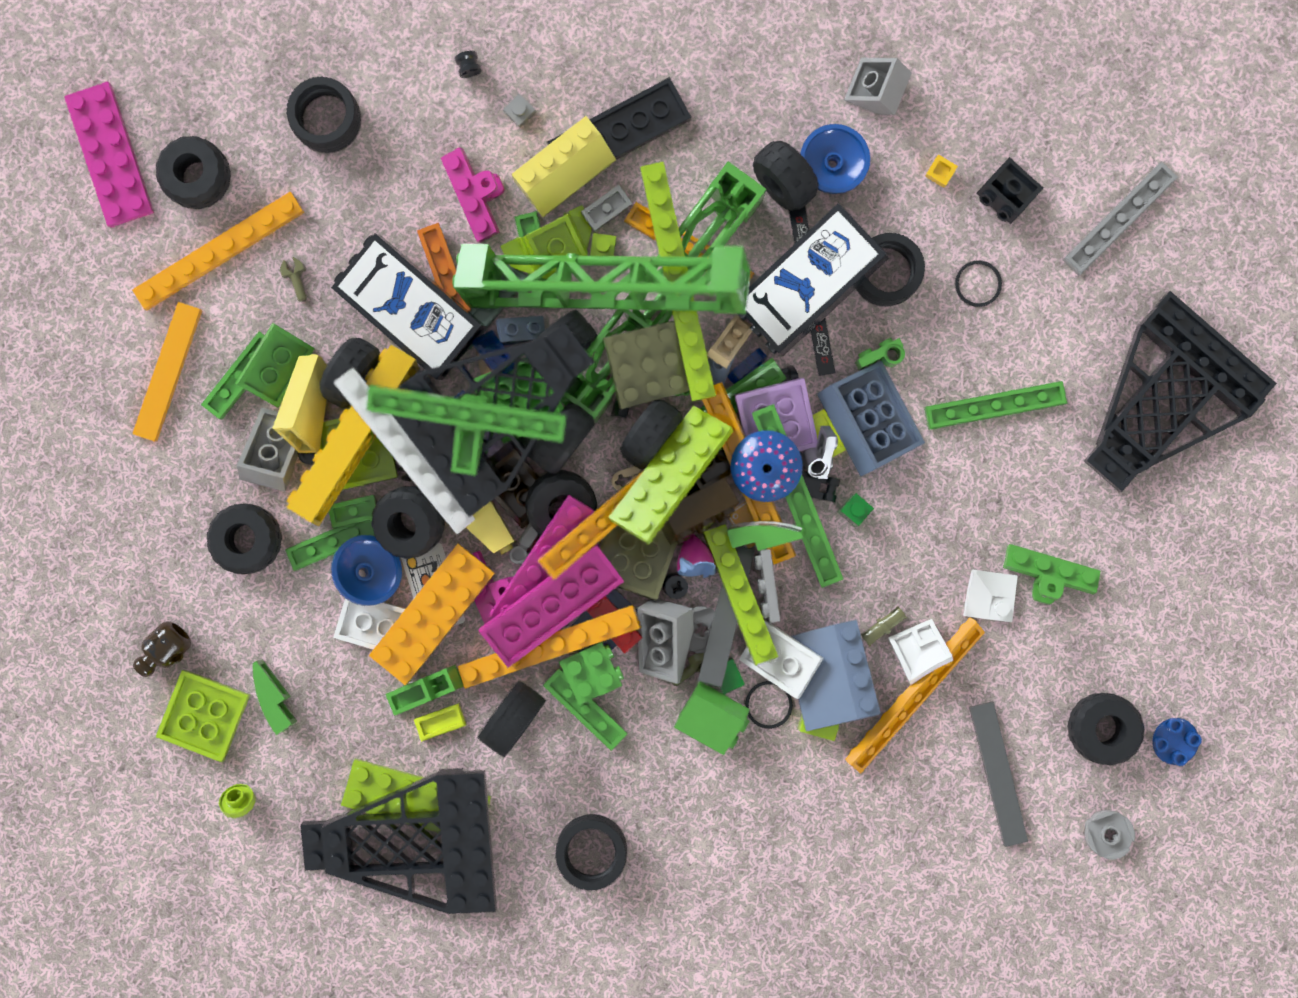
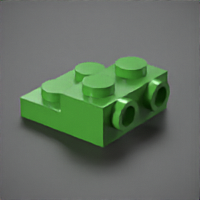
M603 641L559 661L579 705L622 686L621 680L625 679L620 667H614L611 661L614 654L609 644L604 646Z

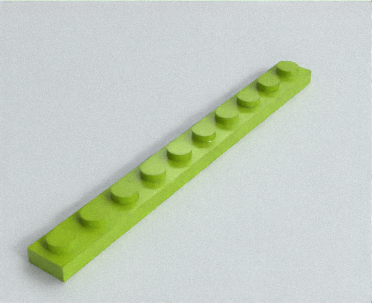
M664 161L640 166L659 256L685 257ZM662 266L664 277L671 283L688 272L687 267ZM672 311L692 402L716 397L697 311Z

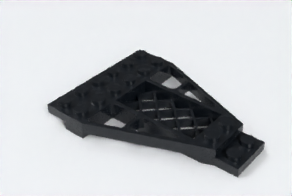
M1169 291L1136 327L1096 442L1097 446L1084 462L1118 492H1123L1137 474L1252 417L1265 402V397L1277 383L1175 294ZM1142 333L1166 353V358L1150 376L1133 363ZM1173 366L1183 367L1184 378L1174 379ZM1167 369V379L1157 380ZM1129 370H1131L1142 380V385L1115 414ZM1191 381H1199L1201 383L1202 394L1191 393ZM1174 382H1184L1185 395H1175ZM1157 383H1168L1169 396H1158ZM1152 387V397H1142ZM1215 395L1234 411L1237 417L1210 430L1196 417V414ZM1186 398L1187 412H1176L1175 399ZM1192 398H1198V400L1192 405ZM1169 399L1170 412L1159 413V400ZM1152 400L1153 413L1143 414L1142 401ZM1136 404L1137 414L1127 415ZM1176 415H1184V416L1177 422V416H1176ZM1160 416H1170L1171 429L1161 430ZM1143 417H1154L1155 430L1144 431ZM1126 418H1137L1138 431L1127 432ZM1189 422L1203 433L1201 436L1162 455ZM1155 433L1156 447H1145L1144 434ZM1161 433H1168L1162 440ZM1138 434L1139 444L1129 435Z
M564 323L545 338L420 371L397 389L442 396L427 375L457 366L470 384V388L460 395L458 399H461L465 394L472 395L476 391V396H481L482 391L494 392L493 404L497 405L498 393L511 395L509 407H514L515 396L527 397L526 409H531L533 398L543 401L532 410L540 411L548 405L549 410L547 413H554L575 378L594 364L595 361L568 324ZM504 353L511 355L509 359L479 382L474 380L464 366L467 363ZM526 355L528 359H522L521 357ZM515 362L513 374L501 373ZM519 362L532 363L530 377L518 375ZM536 369L543 379L535 378ZM500 376L513 378L511 391L499 390ZM496 377L494 389L483 387ZM517 379L530 381L528 394L516 392ZM534 381L547 383L545 397L532 395ZM551 388L554 393L549 396ZM392 415L468 517L475 514L511 487L516 475L539 439L532 437L525 448L515 434L501 432L493 438L494 431L489 430L488 439H483V443L487 444L482 447L477 474L470 475L451 471L456 425ZM505 436H509L522 453L507 481L485 453Z
M463 768L439 769L434 774L348 813L337 815L325 821H303L300 825L305 871L325 870L326 874L447 914L496 912L497 902L485 770L464 771ZM431 782H435L437 785L439 811L408 812L406 794ZM400 798V813L362 814L393 799ZM430 822L440 829L435 836H432L424 829ZM404 824H409L416 830L411 838L400 829ZM380 825H386L393 831L387 839L377 831ZM357 826H362L369 832L364 840L353 831ZM419 833L429 841L424 848L413 841ZM395 834L406 842L400 850L390 842ZM372 835L382 843L377 850L366 842ZM440 835L442 843L437 840ZM352 839L358 844V847L354 851L352 848ZM431 844L442 852L437 859L426 852ZM408 845L419 853L413 860L403 853V850ZM384 846L395 854L390 861L379 853ZM361 847L371 855L367 862H364L356 855V852ZM422 856V857L425 858L428 862H416V861ZM397 857H399L404 863L393 862ZM375 858V859H376L377 861H379L381 864H369V863ZM442 873L445 876L447 903L415 893L414 874ZM405 875L408 880V890L366 876Z

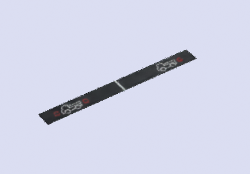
M805 206L800 210H788L794 244L810 230ZM825 317L810 331L818 376L836 373Z

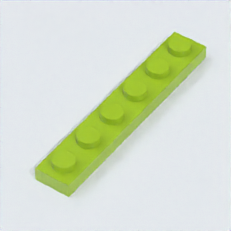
M726 524L705 531L703 536L712 553L716 569L754 665L757 666L777 658L778 654L735 548H732Z

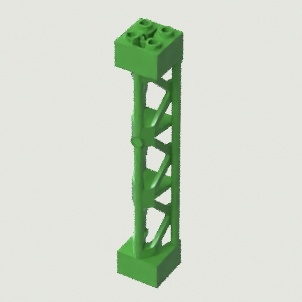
M728 161L679 226L680 237L686 231L682 239L685 257H698L723 222L727 221L718 237L702 257H712L714 246H725L743 221L747 223L763 202L766 188ZM710 197L715 200L713 204L702 210ZM715 212L717 216L687 255L685 249L696 225ZM687 267L688 272L694 267ZM660 268L659 271L664 275L663 269ZM705 271L691 280V284L695 283ZM646 275L645 283H653ZM630 293L625 300H633ZM644 293L643 300H645L647 293ZM658 294L654 301H665L666 296ZM616 310L587 349L591 356L595 352L593 356L595 363L588 368L585 377L579 374L575 378L561 402L564 405L568 403L579 405L593 416L594 422L597 423L613 402L612 395L615 393L612 377L609 381L606 380L611 373L609 361H607L599 373L595 372L605 348L603 338L620 334L624 331L628 332L656 325L657 323L668 322L673 315L672 311L662 310L652 321L650 319L657 310H646L643 314L640 310H632V312L630 310ZM624 313L627 320L610 332Z
M461 244L460 253L456 257L457 270L453 276L452 284L470 308L498 309L500 307L713 311L714 313L746 314L751 268L743 246H714L712 257L579 256L575 253H568L567 256L495 255L489 244ZM509 265H543L524 280H519L509 269ZM581 265L618 267L595 282L581 268ZM655 266L694 268L671 283ZM556 267V272L546 281H537ZM628 269H630V272L619 282H612L617 277L626 272ZM706 271V273L702 275L695 283L687 284L695 277L700 275L702 272ZM572 274L579 282H571ZM502 275L507 279V281H501ZM647 275L653 283H645V276ZM499 290L517 291L518 298H498ZM547 291H554L558 299L542 297ZM570 292L590 293L591 299H569ZM621 292H628L633 300L615 299ZM644 293L664 294L666 301L643 300ZM695 294H716V302L691 301V298Z

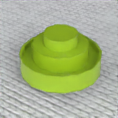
M236 784L227 788L219 798V807L226 817L239 818L252 810L256 797L248 785Z

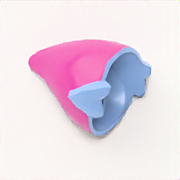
M692 534L690 539L683 543L677 561L678 574L687 577L703 575V578L714 575L717 569L715 568L711 551L695 534Z

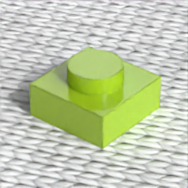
M593 233L590 256H614L617 237Z

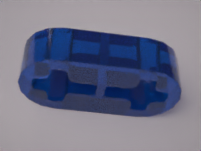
M761 348L756 349L727 375V378L733 384L737 383L758 368L768 356Z

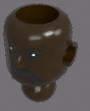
M166 621L161 623L142 642L141 649L144 655L134 660L133 668L141 676L149 677L155 672L157 666L168 668L173 664L179 663L184 657L183 654L191 646L189 635L174 622Z

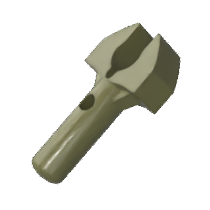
M292 257L295 264L294 273L289 271L287 261L283 260L280 267L282 277H288L292 280L298 301H305L307 296L300 278L302 272L306 271L304 264Z
M697 653L688 658L690 664L683 670L679 684L694 673L700 672L704 653Z

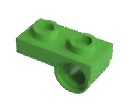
M888 338L879 343V349L872 352L871 348L858 354L859 359L855 362L857 369L861 370L879 360L887 367L898 365L905 357L904 345L900 338L894 341L892 338ZM888 350H894L897 353L898 359L896 361L888 358Z

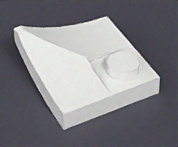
M972 570L963 616L1012 622L1018 576Z
M932 619L888 637L910 685L935 669L953 661V657Z

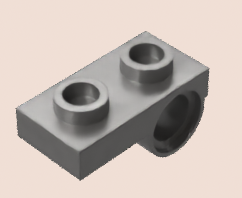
M821 426L816 448H809L802 454V462L812 477L818 479L828 478L829 470L833 467V452L838 445V438L830 426Z

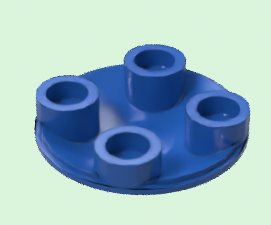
M1170 718L1163 721L1156 728L1152 738L1153 749L1158 758L1167 764L1183 766L1191 760L1202 742L1201 736L1195 727L1182 718Z

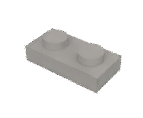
M617 185L582 210L581 214L593 231L596 232L631 207L632 202L620 185Z

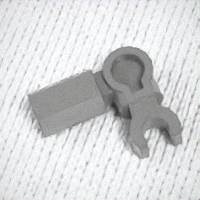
M530 523L518 540L520 542L519 546L513 547L509 553L511 561L520 566L530 553L527 549H532L540 537Z

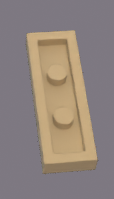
M735 315L711 347L707 356L717 364L727 368L752 333L750 329L752 325L745 320L743 321L738 315Z

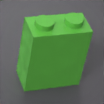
M699 682L680 712L674 728L724 755L728 748L733 749L739 739V736H737L739 731L743 733L750 722L747 719L750 709L708 685Z

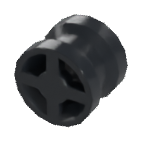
M464 51L455 56V62L460 68L458 71L460 78H471L482 72L481 66L477 64L478 56L475 51Z
M670 573L664 579L662 590L669 597L680 599L688 592V583L680 575Z

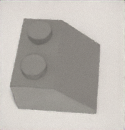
M861 58L844 100L876 114L895 115L912 72L898 58Z

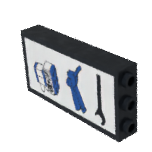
M838 203L749 286L746 314L738 315L743 321L748 319L753 324L750 329L759 338L762 335L768 341L765 345L774 355L778 352L784 356L881 267L889 257Z
M376 233L370 235L364 241V247L359 254L356 253L351 257L346 270L340 272L335 277V283L331 288L406 354L416 359L417 363L425 370L459 361L485 330L486 326L383 236ZM452 368L430 373V375L436 380H443Z

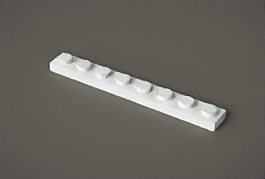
M352 368L334 382L336 387L437 509L452 530L458 534L472 523L475 518L473 516L468 517L393 416L366 411L369 386L356 370Z

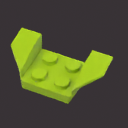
M583 205L564 213V216L523 237H517L501 245L500 247L504 255L567 256L568 253H575L579 256H588L587 247L592 228L581 214V211L584 210ZM510 265L512 268L529 274L534 273L543 266ZM556 267L541 278L548 279L556 272Z

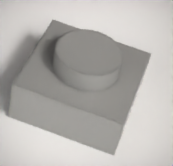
M518 94L503 109V112L521 128L536 113V109Z

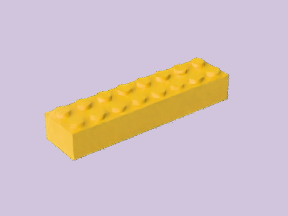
M390 345L388 349L384 348L378 357L379 364L375 369H370L365 381H367L366 384L368 386L376 385L397 389L414 376L420 368L416 359ZM353 406L343 411L339 418L341 423L336 430L332 429L326 438L327 445L323 450H318L313 458L314 465L310 470L307 469L300 478V487L297 491L293 490L287 499L289 504L286 508L317 526L321 525L364 457L365 452L373 443V441L370 443L372 439L370 432L372 430Z

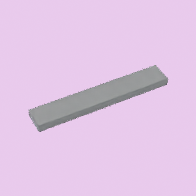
M1161 161L1063 261L1080 276L1178 176Z

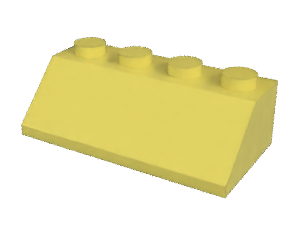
M585 116L513 172L512 177L539 214L545 217L614 163L616 158L602 135Z

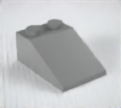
M261 408L237 464L239 480L285 492L294 471L298 457L297 450L273 429L278 412Z
M657 599V601L650 600L637 607L638 619L641 625L638 632L643 637L638 642L639 672L679 684L693 634V608Z

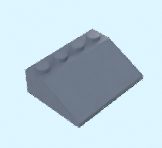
M882 361L852 374L817 393L860 477L925 443Z
M857 620L834 624L791 636L824 658L800 699H798L806 731L881 714Z

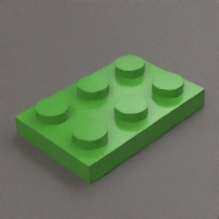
M272 323L236 381V384L279 408L298 357L311 355L315 348Z

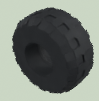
M198 136L180 137L167 144L159 154L158 161L156 162L157 182L166 196L182 207L196 210L213 206L224 197L229 188L231 170L227 158L218 147L206 139ZM202 163L203 173L201 177L195 182L185 183L184 173L191 164Z
M770 142L754 157L752 167L757 180L766 188V192L781 207L791 211L800 210L817 195L819 182L817 181L816 174L806 159L787 142Z
M359 337L346 340L336 350L323 372L319 387L322 396L340 408H350L352 405L336 387L334 382L354 368L366 383V375L370 369H375L380 362L378 361L379 349Z
M665 400L653 401L640 415L620 447L622 457L638 469H646L683 420L681 412Z
M568 403L559 413V415H566L564 440L559 442L539 439L530 452L532 460L549 473H558L595 425L593 416L577 404Z
M560 470L558 473L547 472L536 479L528 490L525 503L526 514L531 526L540 536L554 517L548 513V508L551 501L557 496L571 495L593 510H597L595 493L590 484L579 474L567 470Z
M402 486L388 492L380 498L372 512L371 524L376 540L391 555L404 559L417 558L429 552L441 540L445 530L443 517L416 486ZM402 512L408 514L415 522V532L408 530L402 523Z
M234 504L226 509H222L212 519L206 537L207 548L212 559L222 569L235 574H252L262 571L274 562L281 549L282 532L279 523L269 511L253 504ZM244 525H248L255 535L254 545L246 553L240 552L234 543L236 531Z
M1094 693L1081 699L1072 709L1067 726L1069 739L1078 753L1091 762L1109 766L1124 763L1135 755L1143 743L1145 730L1141 714L1127 699L1112 693ZM1110 715L1115 721V733L1109 740L1100 742L1096 735V726L1100 719Z

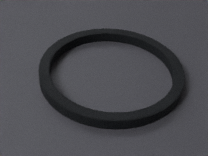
M975 260L968 262L958 271L955 278V289L960 299L966 304L974 307H983L991 304L999 296L1002 289V278L995 266L986 261ZM974 264H982L994 271L998 279L996 294L991 300L984 303H974L967 300L959 288L961 273L965 268Z
M764 681L752 687L747 694L745 707L749 708L750 697L757 688L763 685L775 684L771 681ZM784 691L789 700V710L785 718L774 725L761 724L752 717L750 710L748 717L754 724L766 729H773L783 725L792 713L793 702L791 695Z

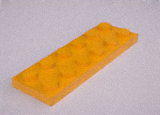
M457 544L368 656L401 683L407 685L496 573L462 545Z

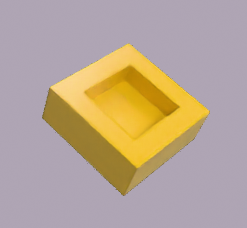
M938 154L925 177L945 188L958 166Z

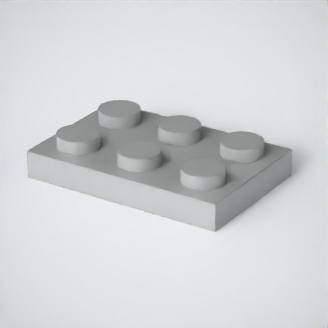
M770 549L757 551L758 556H754L755 569L760 570L761 579L757 580L759 594L761 593L764 596V603H760L761 613L764 618H767V621L771 623L779 622L780 615Z

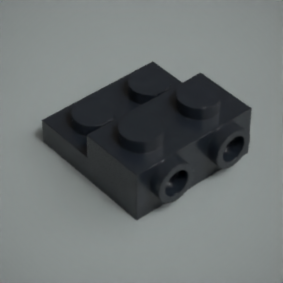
M1009 157L976 194L983 205L991 206L997 212V217L1001 221L1012 224L1044 187Z

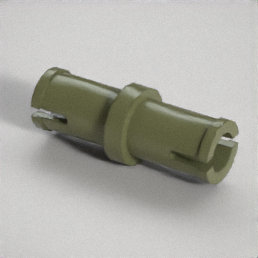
M897 606L882 619L879 617L876 620L877 623L864 633H861V636L871 646L884 634H890V630L906 619L907 616Z

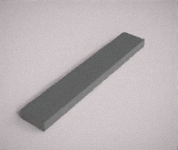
M739 546L735 549L748 579L755 550ZM723 584L721 585L697 681L720 688L722 687L737 626V619Z
M994 702L970 706L969 710L1003 846L1008 847L1028 842Z

